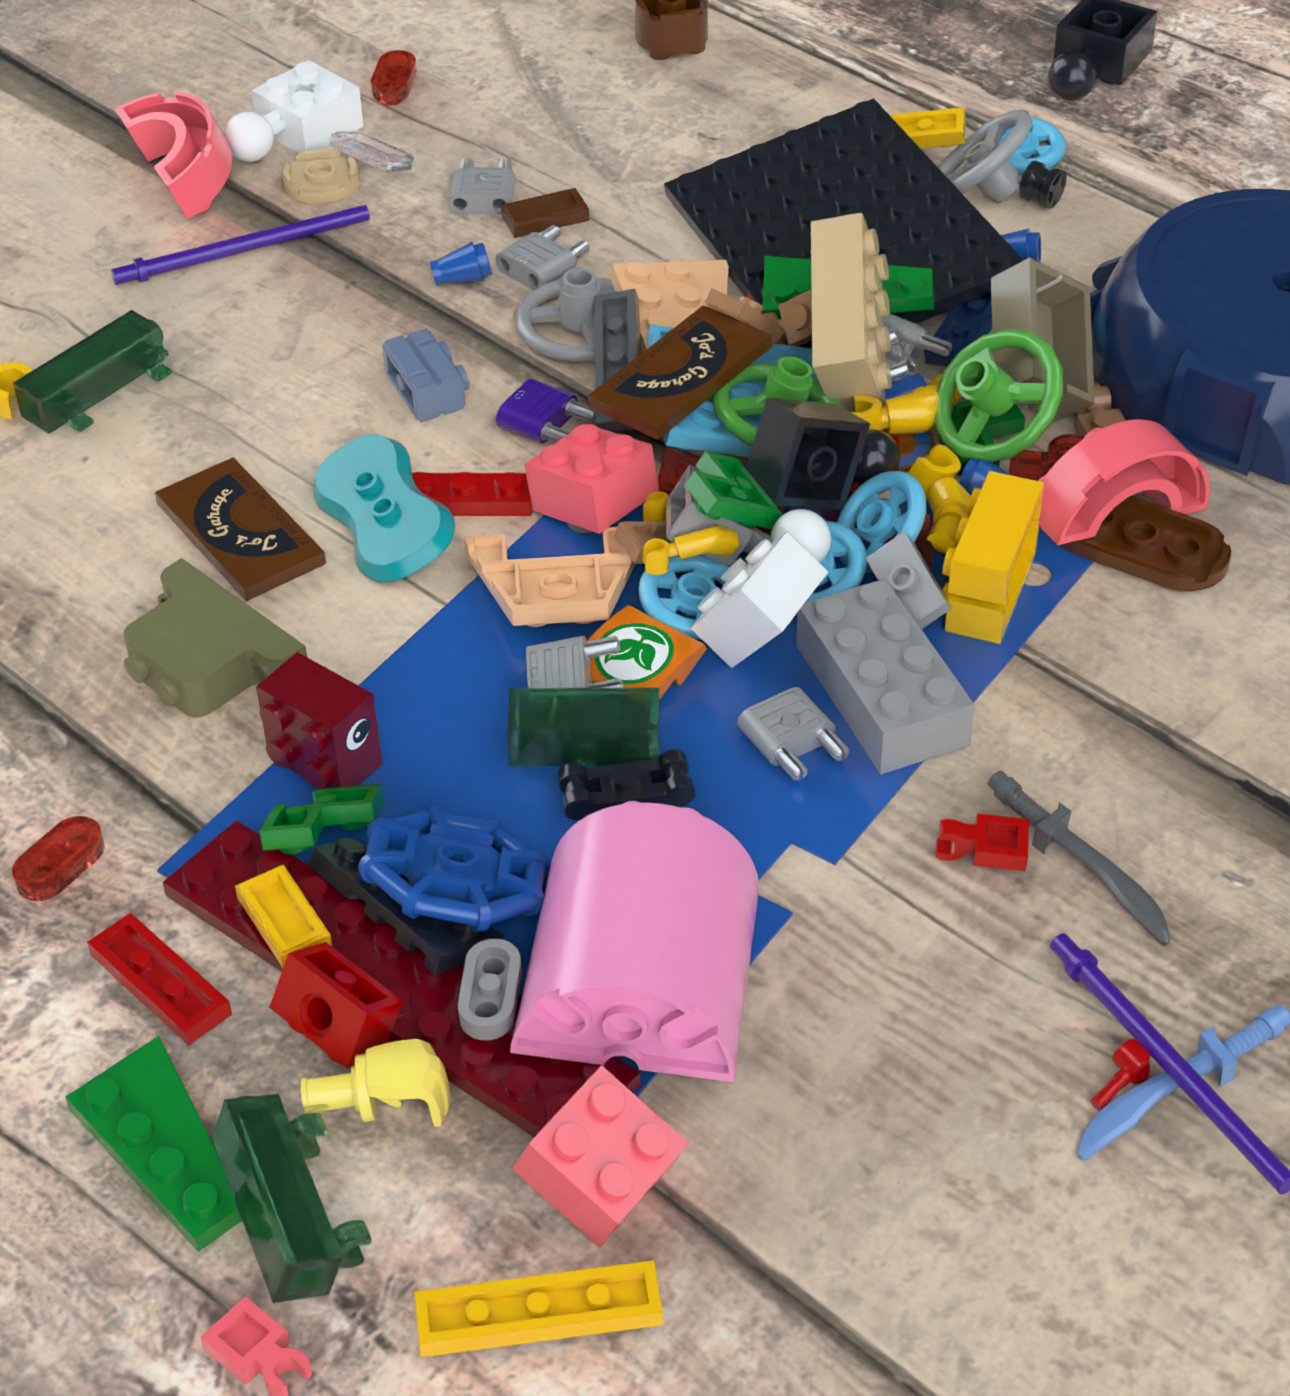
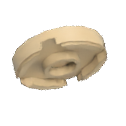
M313 149L301 152L295 156L296 161L291 164L287 162L281 172L282 185L286 194L296 201L308 204H326L339 201L351 195L358 187L360 181L359 166L356 160L350 155L349 158L342 157L341 151L335 149Z

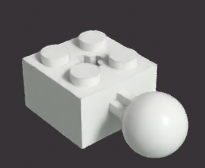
M310 60L301 62L293 69L277 77L270 78L266 83L251 90L254 112L245 111L233 116L225 127L224 136L230 144L232 155L246 162L258 161L265 157L271 150L274 140L297 153L313 149H324L364 127L359 87Z
M797 509L782 515L773 526L771 543L767 539L761 541L746 557L747 563L741 558L738 559L721 577L725 582L723 588L720 590L716 587L698 605L697 608L702 614L691 629L731 668L783 632L828 573L820 563L829 552L831 533L825 520L815 512Z

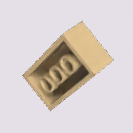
M862 213L811 221L812 368L826 398L837 399L850 412H854V395L877 398L882 402L883 407L884 400H886L885 389L892 388L890 367L884 359V353L891 351L889 330L887 326H884L883 316L890 315L888 294L886 290H883L882 281L889 279L888 263L885 254L879 255L876 230L868 229Z

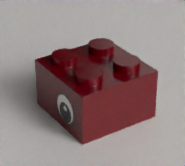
M299 652L295 653L256 686L260 706L259 714L263 723L266 740V752L268 757L277 766L291 769L306 778L317 789L358 786L382 765L373 693Z

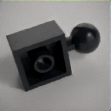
M1081 0L1057 25L1054 59L1048 72V82L1052 91L1061 99L1075 101L1084 98L1092 91L1097 78L1108 84L1122 85L1152 51L1157 11L1120 0Z
M767 397L746 469L776 506L842 510L845 506L852 481L862 485L875 475L888 471H897L900 464V452L895 440L889 434L878 429H869V422L838 404Z

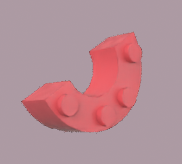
M176 92V97L163 98L160 93H155L132 100L115 109L116 113L148 162L167 155L154 168L185 217L189 220L197 214L206 212L211 207L212 200L226 183L233 160L230 144L207 105L191 94Z
M1134 419L1118 422L1104 428H1094L1086 434L1083 440L1066 452L1046 475L1038 480L1044 483L1041 515L1037 522H1040L1039 527L1058 546L1095 537L1102 521L1114 507L1129 496L1142 491L1155 504L1183 514L1203 511L1207 509L1209 501V476L1206 468L1200 464L1198 459L1164 426L1156 422Z

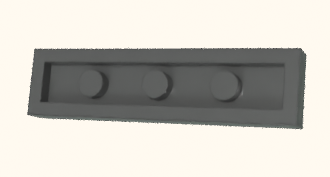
M635 288L594 297L595 389L641 354L639 298ZM596 411V425L598 428L611 432L634 429Z

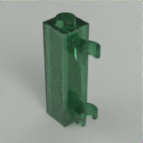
M130 310L13 382L21 417L48 434L66 423L74 430L81 432L94 424V420L84 412L145 373L158 382L172 374V370L162 363L169 354L163 346L164 335L160 326L155 321L149 320Z
M279 1094L247 1095L224 1099L212 1139L272 1302L278 1303L329 1295L339 1267L352 1268L363 1264L364 1257L359 1246L371 1244L372 1238L363 1220L348 1221L334 1229L331 1227L305 1159L320 1155L321 1150L315 1137L327 1135L328 1130L321 1114L306 1113L289 1121Z

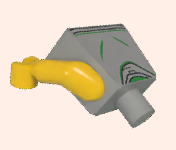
M691 465L688 466L669 496L664 492L655 491L647 496L643 504V521H666V538L673 542L669 544L663 539L653 538L645 543L643 547V563L645 564V571L649 575L666 573L669 570V557L679 556L680 560L701 554L718 563L731 566L741 552L749 555L764 539L771 543V536L757 529L755 525L752 528H748L733 520L724 518L713 520L703 515L696 508L695 504L697 501L684 486L694 471L700 472V470Z

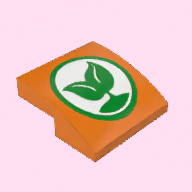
M628 605L606 621L588 639L590 641L617 636L620 641L619 653L590 658L592 683L617 678L621 679L624 689L623 694L612 698L648 717L672 683L679 687L682 685L707 648L705 644Z

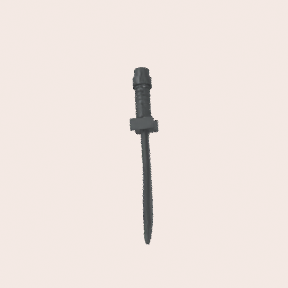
M998 771L991 776L988 786L994 791V795L1004 805L1008 804L1022 818L1029 819V824L1035 828L1032 846L1044 854L1046 847L1054 840L1095 872L1108 887L1118 903L1160 944L1166 946L1169 943L1167 923L1157 903L1124 871L1068 829L1071 810L1059 802L1058 808L1050 814L1033 801L1013 777H1008L1003 771Z

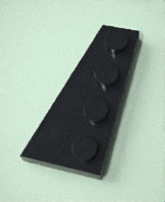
M340 838L338 841L313 848L309 866L346 898L362 899L366 903L363 913L374 923L391 924L397 930L394 940L405 950L415 951L417 948L426 955L423 965L434 975L465 965L467 953L477 943L487 939L504 940L505 935L489 926L487 931L475 932L472 930L471 925L418 915L415 919L402 913V906L376 884L367 883L361 877L358 864L367 849V846L361 841L352 838ZM399 875L407 883L409 882V879L407 877H405L404 875Z

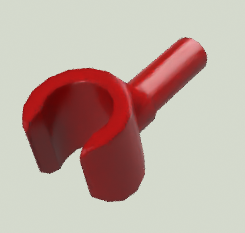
M1130 1039L1124 1042L1114 1052L1112 1060L1120 1070L1090 1100L1095 1109L1102 1110L1130 1082L1132 1084H1140L1149 1077L1150 1054L1137 1039Z

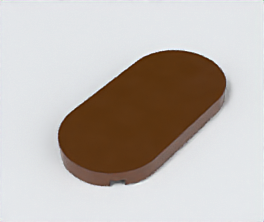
M1129 496L1113 508L1102 521L1095 537L1061 545L1064 549L1075 555L1160 586L1180 591L1202 590L1219 583L1228 572L1232 554L1230 544L1227 546L1224 542V535L1215 526L1134 496Z

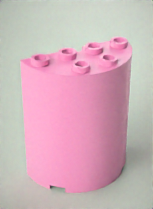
M628 801L621 805L596 811L575 823L560 839L552 858L510 1053L605 1065L606 1061L611 1057L625 1056L634 1060L639 1070L734 1082L759 895L758 875L751 857L743 845L725 828L691 808Z

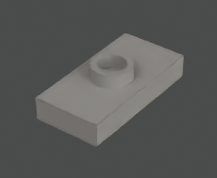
M905 531L866 557L878 580H887L921 629L952 609L912 538Z

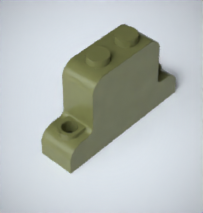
M183 558L162 571L160 579L163 593L158 596L159 605L130 623L124 630V639L128 652V657L124 659V666L131 678L137 683L141 684L144 682L167 706H175L186 715L192 717L206 716L250 686L258 685L295 653L299 652L307 657L304 644Z

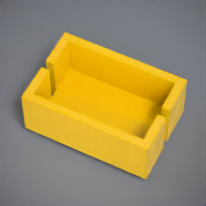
M989 471L982 489L976 487L973 489L968 508V515L970 517L961 518L956 534L957 547L948 548L943 564V575L950 576L949 583L946 582L944 585L943 593L952 609L946 612V632L1001 644L1036 555L1040 524L1037 521L1041 515L1043 482Z

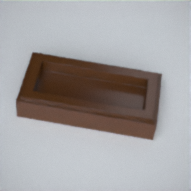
M576 188L501 205L502 218L514 238L526 236L531 232H543L552 225L560 228L590 221L589 208Z

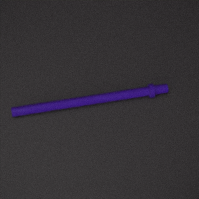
M361 205L145 261L142 257L133 259V264L111 269V274L115 285L137 279L141 283L148 281L149 276L370 220V214L367 206Z
M1062 933L1052 940L1050 948L1064 962L1066 974L1075 982L1081 981L1279 1194L1288 1193L1290 1191V1170L1097 967V958L1089 950H1081L1067 934Z

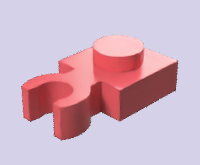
M246 1296L200 1337L204 1351L245 1385L260 1373L264 1378L266 1390L270 1396H289L286 1384L282 1379H279V1376L286 1371H295L306 1380L312 1376L307 1356L296 1348L287 1347L290 1344L288 1331Z

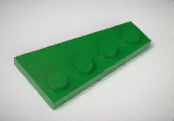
M765 256L764 308L762 311L763 314L776 313L777 318L781 319L779 304L812 290L811 259ZM888 265L889 279L882 281L883 290H886L888 294L890 313L934 309L932 268Z
M160 1036L149 1041L65 1096L71 1113L198 1252L246 1219L243 1204Z

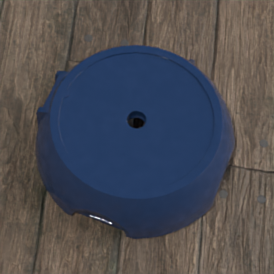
M1241 189L1199 197L1166 213L1150 225L1126 250L1124 255L1100 264L1093 272L1092 282L1097 289L1090 293L1093 376L1100 386L1106 385L1109 388L1112 407L1114 409L1119 408L1126 421L1142 419L1156 422L1164 426L1197 457L1246 476L1252 471L1280 483L1290 484V190Z

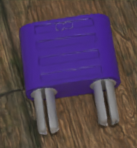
M528 379L500 406L496 415V424L501 428L540 443H546L548 440L556 443L571 433L561 429V427L572 416L593 424L596 421V411L587 405L579 403L577 396L534 379Z

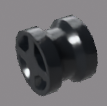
M1032 161L1021 178L1019 186L1020 197L1028 201L1037 199L1042 206L1049 209L1053 208L1059 202L1064 192L1067 181L1066 172L1059 168L1050 170L1046 168L1043 162Z

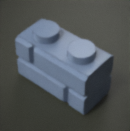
M427 328L409 333L407 338H404L402 335L384 342L382 348L385 373L417 420L424 422L439 417L442 412L447 415L463 410L465 405L464 390L469 389V381L463 366H454L452 363L451 353L446 342L438 343Z

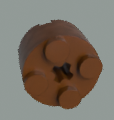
M635 0V37L637 43L642 48L648 50L649 56L655 60H665L670 55L702 53L705 50V43L708 39V0Z

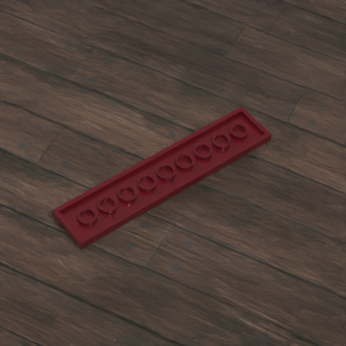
M237 820L163 881L165 895L282 972L283 968L238 900L235 886L284 865L330 933L332 947L403 1000L388 1042L419 1039L430 1043L436 1056L444 1065L449 1082L533 1137L544 1128L601 1066L598 1064L510 1053L521 1001L520 997H518L514 1025L505 1035L492 1040H479L466 1034L460 1025L458 1000L464 965L434 975L423 965L426 955L417 948L415 951L405 950L394 940L397 930L391 924L374 923L363 913L366 903L362 899L346 898L308 864L292 854H284L280 849L263 851L260 834ZM615 1056L609 1058L605 1065H602L632 1093L640 1087V1072Z

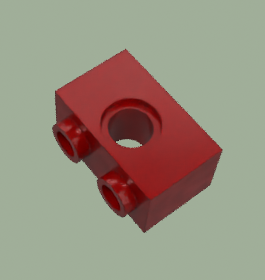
M322 942L288 953L269 1008L286 1020L293 1030L305 1035L324 1050L332 1061L343 1065L347 1069L355 1066L356 1055L366 1054V1049L388 1043L403 1000L327 942Z

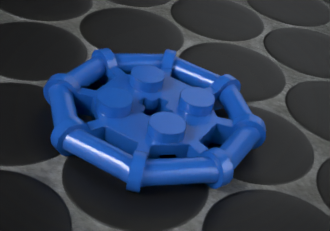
M426 805L421 812L392 820L378 818L371 823L367 829L369 841L366 853L360 859L358 870L364 881L376 884L402 906V913L413 919L417 918L418 915L471 925L473 931L480 932L487 931L491 924L522 914L525 916H535L541 911L545 897L543 885L545 875L550 869V862L545 853L540 850H532L507 830L503 820L493 817L487 821L441 811L438 805ZM419 833H425V835L419 836ZM393 846L402 851H388V849ZM497 847L501 851V854L494 848ZM511 873H520L523 879ZM399 875H404L405 877H407L409 879V882L407 883ZM498 895H502L505 897L492 901L493 897Z

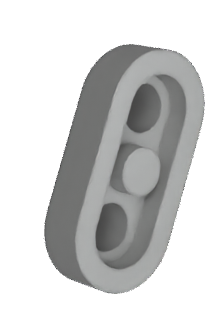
M487 939L474 945L467 953L458 1000V1012L463 1031L475 1039L492 1040L505 1035L514 1025L522 978L520 953L512 943L502 939Z

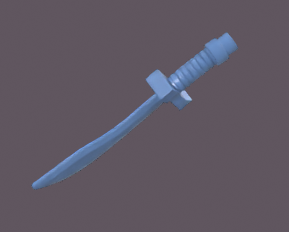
M1280 1004L1271 1010L1266 1009L1254 1018V1022L1223 1041H1220L1214 1033V1026L1200 1033L1198 1054L1186 1061L1200 1076L1213 1070L1220 1079V1086L1235 1079L1237 1059L1265 1041L1275 1039L1284 1032V1028L1290 1024V1013ZM1164 1071L1113 1100L1086 1127L1080 1142L1078 1157L1081 1160H1087L1134 1127L1160 1099L1179 1088V1086Z

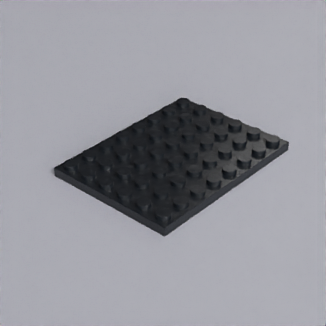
M874 98L859 102L851 108L825 116L819 121L799 129L790 130L782 136L762 144L753 145L745 151L719 159L708 166L693 172L684 173L678 178L664 183L667 198L716 260L727 261L729 266L728 276L745 297L751 294L762 306L765 256L811 259V221L862 213L868 229L876 230L879 255L885 254L888 265L932 268L934 309L890 313L889 315L891 318L912 326L991 293V277L1024 261ZM787 338L784 340L785 345H788ZM812 341L798 347L812 349Z

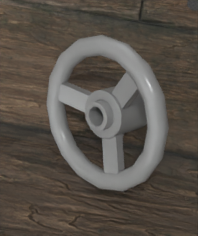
M1014 110L991 120L965 139V144L958 145L942 161L938 168L962 194L977 185L986 197H992L995 202L1004 200L1019 187L1021 182L1017 177V169L1008 158L1016 152L1028 136L1033 124L1029 113L1026 110ZM1010 128H1013L1012 131L1008 134V136L1004 139V141L999 145L1003 132ZM967 159L964 166L956 170Z
M579 267L566 271L561 279L542 284L525 296L516 311V331L530 349L547 358L571 363L595 361L594 297L615 292L611 280L596 277L592 270ZM559 297L557 305L541 306L548 300ZM561 321L564 327L577 333H583L589 345L572 346L553 342L539 335L532 324Z

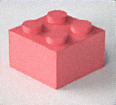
M583 424L575 427L570 434L555 444L544 448L540 454L524 464L533 511L598 534L644 503L650 493L659 491L652 444L633 439L628 435H620L598 428L593 424Z
M601 1065L530 1141L512 1170L600 1248L669 1170L689 1145V1142Z

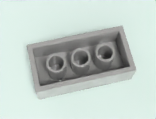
M886 579L811 600L803 604L797 612L796 647L880 775L970 746L974 713L973 701Z

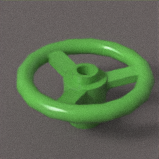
M1005 329L985 334L960 350L944 370L936 390L939 401L934 424L943 444L961 459L970 460L973 458L978 461L983 459L992 463L1012 458L1036 443L1053 422L1063 396V368L1053 347L1033 332ZM1006 347L1026 349L1039 359L1045 372V384L1015 382L1012 377L995 363L992 351ZM956 386H958L960 394L973 405L959 432H957L951 419V400ZM1014 403L1040 404L1038 412L1026 427L1008 440L990 445L975 443L989 417L1000 416L1006 413Z
M792 356L780 358L775 365L765 363L751 364L711 396L713 411L724 427L750 446H753L758 429L739 416L762 414L767 397L807 401L808 397H810L815 402L843 406L835 398H826L820 383L812 378V368L807 362ZM766 381L763 392L758 396L729 398L732 388L743 382Z

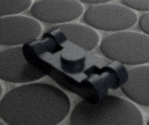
M678 749L667 750L655 759L589 768L579 763H569L562 766L557 774L560 790L566 793L562 799L564 812L572 820H581L596 811L621 805L628 801L681 807L689 804L695 798L692 779L686 776L689 771L686 755Z

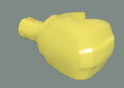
M419 1039L394 1041L366 1049V1054L355 1056V1067L351 1068V1073L310 1079L307 1077L301 1078V1098L306 1115L314 1112L355 1107L356 1111L360 1112L365 1123L376 1121V1098L393 1107H401L402 1100L421 1099L429 1106L433 1126L439 1127L444 1116L447 1115L451 1100L450 1085L443 1063L436 1056L430 1043Z

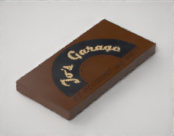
M703 305L588 395L589 407L659 440L772 348V336L765 331Z
M234 457L155 492L159 507L245 601L326 564L325 552Z

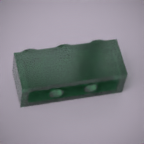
M510 688L507 722L510 766H564L569 763H579L584 766H604L658 758L660 756L659 688Z

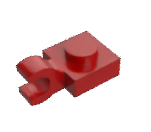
M977 813L975 824H967L955 819L940 820L939 838L936 841V858L953 861L967 854H973V866L1026 871L1029 848V819Z

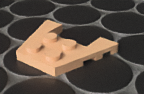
M609 527L603 531L604 554L508 560L506 534L464 537L466 557L513 626L541 627L553 623L575 622L578 624H589L594 621L609 620L635 566V563L614 536L617 527Z

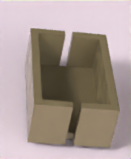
M1031 258L991 277L992 333L1005 329L1033 332L1053 347L1063 368V396L1053 421L1056 422L1095 404L1090 287L1064 274L1057 277L1056 270ZM1006 347L993 351L995 363L1012 377L1015 382L1045 384V372L1039 359L1026 349ZM1014 403L1020 407L1028 405V410L1037 413L1040 404Z

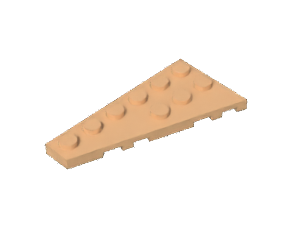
M671 260L668 262L648 263L634 261L612 264L610 280L615 292L635 288L639 298L641 353L648 349L646 338L650 325L675 328L701 306L707 305L705 301L711 288L727 295L729 266L726 260Z

